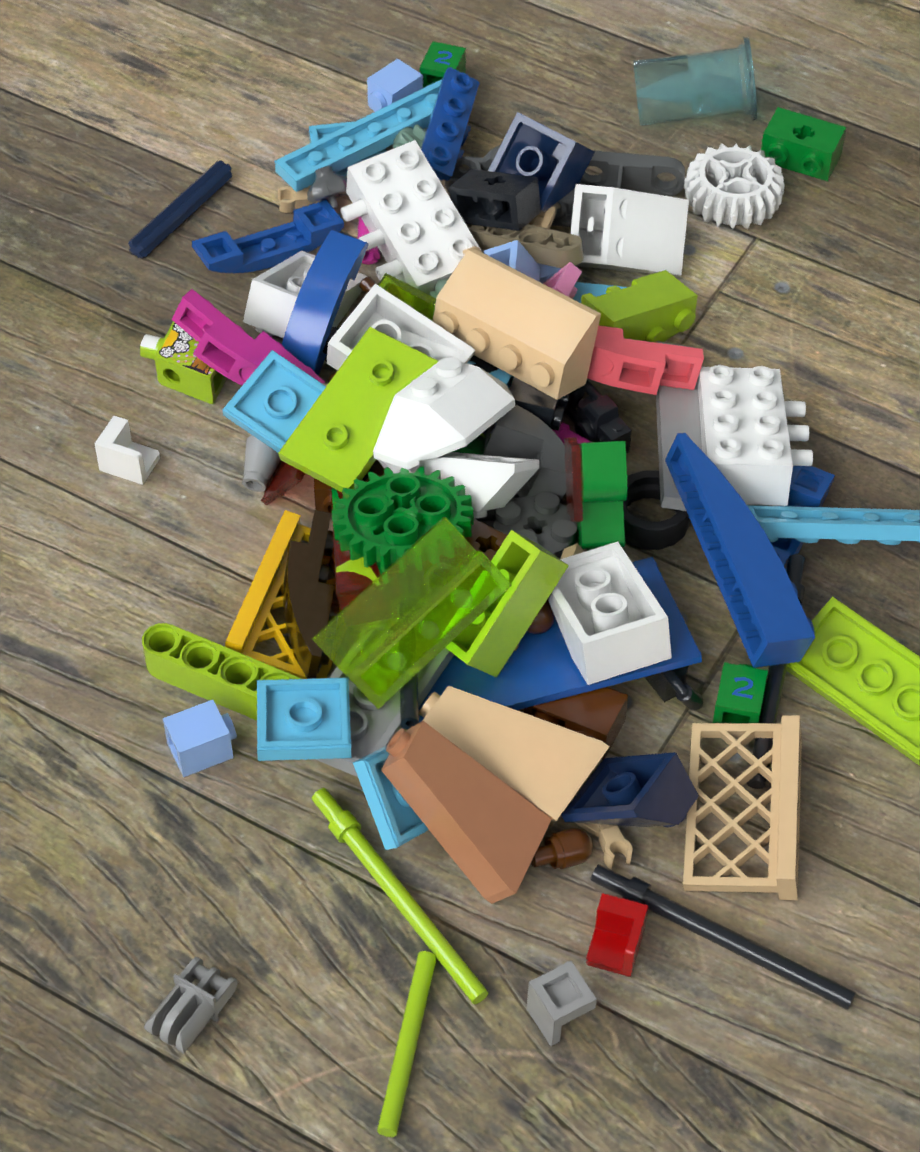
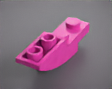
M191 289L182 297L172 321L199 342L193 354L228 379L242 386L271 350H273L322 384L325 383L310 367L304 365L287 351L281 343L275 341L264 331L253 339L243 328L233 323L216 309L209 300L203 298L195 290Z

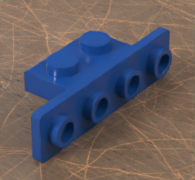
M448 67L443 75L421 147L423 154L441 181L450 180L457 159L463 156L464 150L460 148L465 143L471 126L467 124L479 87L478 80L451 67Z

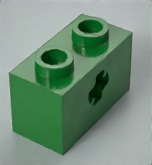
M777 107L763 133L761 150H764L766 158H775L776 166L828 181L842 155L847 127Z

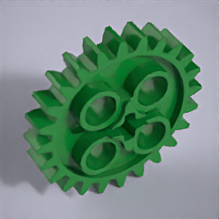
M420 466L415 473H409V470L401 468L399 473H393L389 467H386L384 469V476L380 477L373 472H369L368 482L355 479L353 480L354 489L343 488V498L335 499V510L332 511L335 541H339L340 550H350V559L352 561L364 557V567L367 568L375 562H380L381 571L383 572L391 564L397 565L400 573L405 571L407 564H413L418 571L422 570L423 561L428 560L436 566L439 565L440 554L452 558L454 557V547H465V537L472 536V525H474L471 495H465V486H455L453 476L441 480L440 470H436L430 475H425L424 466Z

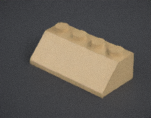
M471 248L467 250L438 294L433 322L474 348V355L558 400L586 384L601 313Z

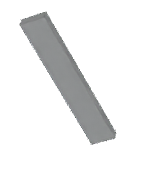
M657 341V343L670 344V345H678V346H685V345H679V344H672V343H666V342ZM698 382L694 390L659 386L656 410L660 501L662 508L686 511L665 458L677 433H686L702 450Z

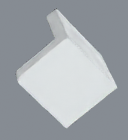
M117 416L112 417L95 442L99 471L142 485L160 459L158 450L132 442L128 420Z

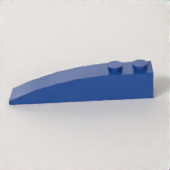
M677 433L665 458V462L753 668L800 662L815 639L812 621L806 617L798 599V591L795 584L790 581L785 567L765 531L741 496L716 465L686 433Z

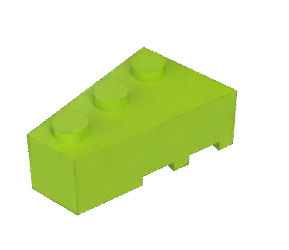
M667 270L634 279L631 283L632 286L624 289L614 285L607 287V294L595 297L593 294L587 293L581 297L582 304L601 313L599 326L622 328L625 339L657 343V341L665 342L677 333L684 332L692 326L696 318L698 295Z

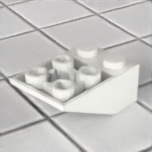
M575 184L571 234L577 235L582 239L584 260L577 267L653 274L667 270L672 275L681 276L689 200L614 187Z

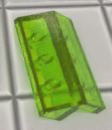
M443 517L311 639L362 694L379 709L510 588L512 584L482 551H476L446 517Z

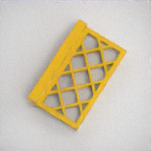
M285 510L228 634L225 647L302 679H307L296 660L293 649H290L283 634L288 633L286 624L277 625L271 614L273 609L283 606V596L278 597L280 591L283 594L291 540L297 542L304 540L308 542L311 528L299 524L301 515ZM339 541L334 542L331 557L323 555L322 564L329 563L337 576L327 580L326 584L335 585L334 589L343 587L349 597V601L340 604L338 615L343 614L341 620L337 618L335 634L325 637L333 639L328 665L322 664L316 679L328 677L368 581V577L355 572L348 574L344 571L336 572V567L340 566L338 560L350 557V550H340V544H337ZM267 624V626H268L269 628L263 630L264 627H265V625ZM275 638L282 653L269 657L254 650L257 643Z

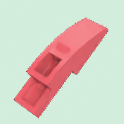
M598 326L587 379L617 388L657 395L659 386L694 390L704 360L703 349L625 339L622 328Z

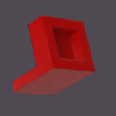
M602 893L597 908L595 930L586 956V964L631 977L645 930L648 905Z

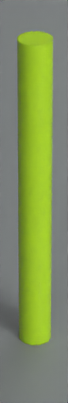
M421 951L417 956L377 1132L386 1137H395L397 1135L437 959L435 954L428 951Z

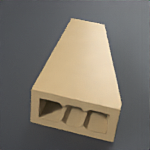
M448 686L441 696L433 692L419 711V715L424 718L422 721L426 722L552 818L549 824L551 827L610 747L598 739Z

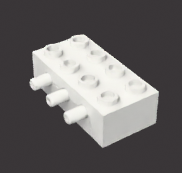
M416 140L348 167L346 193L352 204L342 207L341 213L346 222L358 217L362 218L370 233L358 239L369 244L366 251L378 246L387 261L386 264L376 267L378 279L385 281L396 277L415 310L429 305V291L435 290L434 287L438 280L450 278L459 264L458 262L464 256L463 250L473 246L479 249L480 247Z
M724 365L701 367L698 376V398L702 451L725 476L746 505L788 506L793 466H812L813 464L812 450L790 448V441L809 440V426L787 425L786 418L805 417L806 403L804 401H784L780 369H770L764 366L754 368H732Z

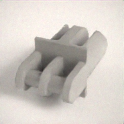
M199 957L193 958L180 975L174 974L175 986L144 1026V1029L153 1036L160 1034V1039L168 1045L176 1043V1049L185 1054L210 1019L218 1022V1013L231 998L238 984V981L233 977L227 980L221 977L220 970L216 967H212L210 970L204 967L203 960ZM194 979L200 981L197 986L192 984ZM212 989L217 991L214 996L209 994Z

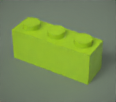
M511 530L439 643L467 665L497 677L569 565L541 545Z

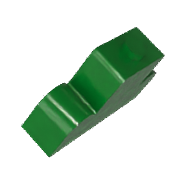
M626 442L581 443L568 450L574 472V477L567 491L569 506L572 507V513L577 520L578 526L575 544L578 543L582 549H587V551L615 542H619L621 547H625L623 501L627 499Z

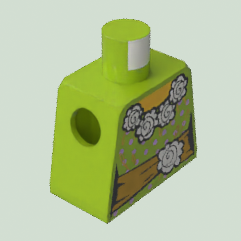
M172 322L164 338L146 334L141 342L140 356L155 360L158 382L163 386L214 405L227 377L209 367L193 354L199 342L175 322Z

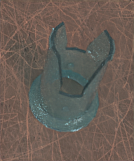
M743 37V43H739L735 48L633 61L640 126L742 112L750 115L751 120H757L756 88L749 37Z

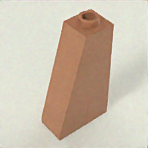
M422 721L408 730L403 728L398 730L386 747L389 756L381 771L485 900L493 904L516 894L552 818L426 722Z

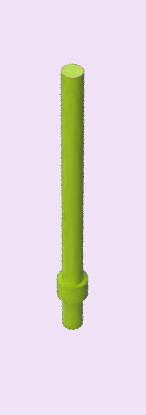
M326 788L317 790L312 796V801L329 821L328 828L340 843H346L424 943L436 955L439 962L474 1005L483 1001L488 995L486 988L360 832L361 824L349 810L344 811Z

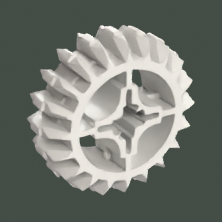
M735 143L733 147L728 148L721 144L718 150L708 147L705 154H697L696 159L690 162L687 169L684 189L686 199L689 200V205L693 207L694 214H702L704 222L716 221L717 227L722 224H728L733 230L736 225H742L748 229L751 222L761 225L764 219H772L773 213L779 209V205L782 203L785 183H783L784 177L781 173V167L775 165V158H766L764 150L752 151L751 145L747 148H739Z

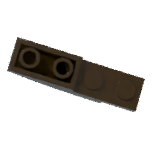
M318 510L314 512L308 544L292 540L290 542L283 583L285 624L292 649L307 679H316L319 664L328 665L333 639L325 638L326 629H335L340 604L332 602L335 585L326 584L330 566L322 564L323 555L332 556L335 542L334 531L328 530L332 513Z

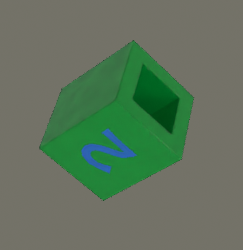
M432 41L420 65V73L423 75V88L443 79V75L448 67L466 74V48Z
M724 662L713 723H758L768 670L753 668V666L747 664L737 665Z

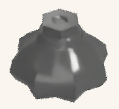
M331 166L319 168L315 171L316 178L307 192V199L310 203L327 200L333 208L338 207L337 198L347 195V178L336 174Z

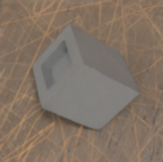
M571 960L529 981L527 1010L550 1046L560 1042L562 1025L596 1008V997Z

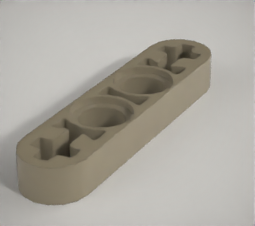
M466 224L481 250H487L519 240L533 259L540 264L563 268L569 262L577 266L584 260L582 239L574 234L527 224L520 231Z

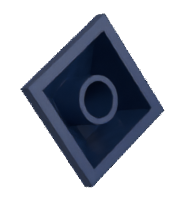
M517 112L488 171L538 177L541 211L546 212L551 206L575 188V184H579L595 152Z
M676 752L604 758L561 816L565 822L635 827H673L679 825L686 818L687 812L699 795Z

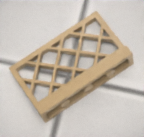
M782 715L781 724L692 723L689 778L699 797L687 812L683 873L684 891L778 893L779 900H798L802 764L800 715ZM702 738H722L729 745L714 759L701 749ZM754 738H773V748L759 760L745 748ZM738 753L751 766L734 779L721 766ZM701 761L705 764L702 769H700ZM771 762H772V772L766 767V766L769 765ZM714 772L727 786L710 799L699 789V784ZM760 773L771 783V788L756 799L742 786ZM736 792L750 806L732 820L719 805ZM698 800L704 804L700 809H698ZM769 802H771L770 811L765 808ZM712 812L726 826L708 840L697 830V824ZM756 813H759L770 824V829L757 840H754L741 826ZM732 833H735L748 847L730 861L717 846ZM696 840L702 845V846H701L700 848H698L697 850H696ZM768 843L769 853L763 848ZM709 853L724 866L713 877L694 876L695 864ZM757 854L768 864V878L747 877L739 867Z

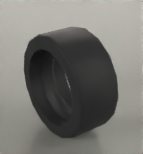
M643 470L627 476V499L623 501L625 541L632 546L644 550H661L675 545L685 536L689 527L690 518L687 511L675 510L676 514L673 517L660 522H648L637 518L629 512L627 506L643 498L660 500L659 471Z

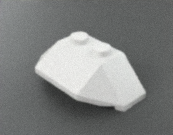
M444 357L395 394L373 450L374 458L408 470L418 466L419 460L438 458L465 447L514 408L515 399L504 382L480 367L461 362L457 358Z
M450 452L438 458L419 460L418 466L408 470L409 473H415L420 466H424L425 475H430L434 471L440 470L441 480L453 476L455 486L464 485L465 495H471L474 518L487 517V510L502 508L513 498L539 469V460ZM378 460L384 469L389 467L393 473L400 472L401 467Z

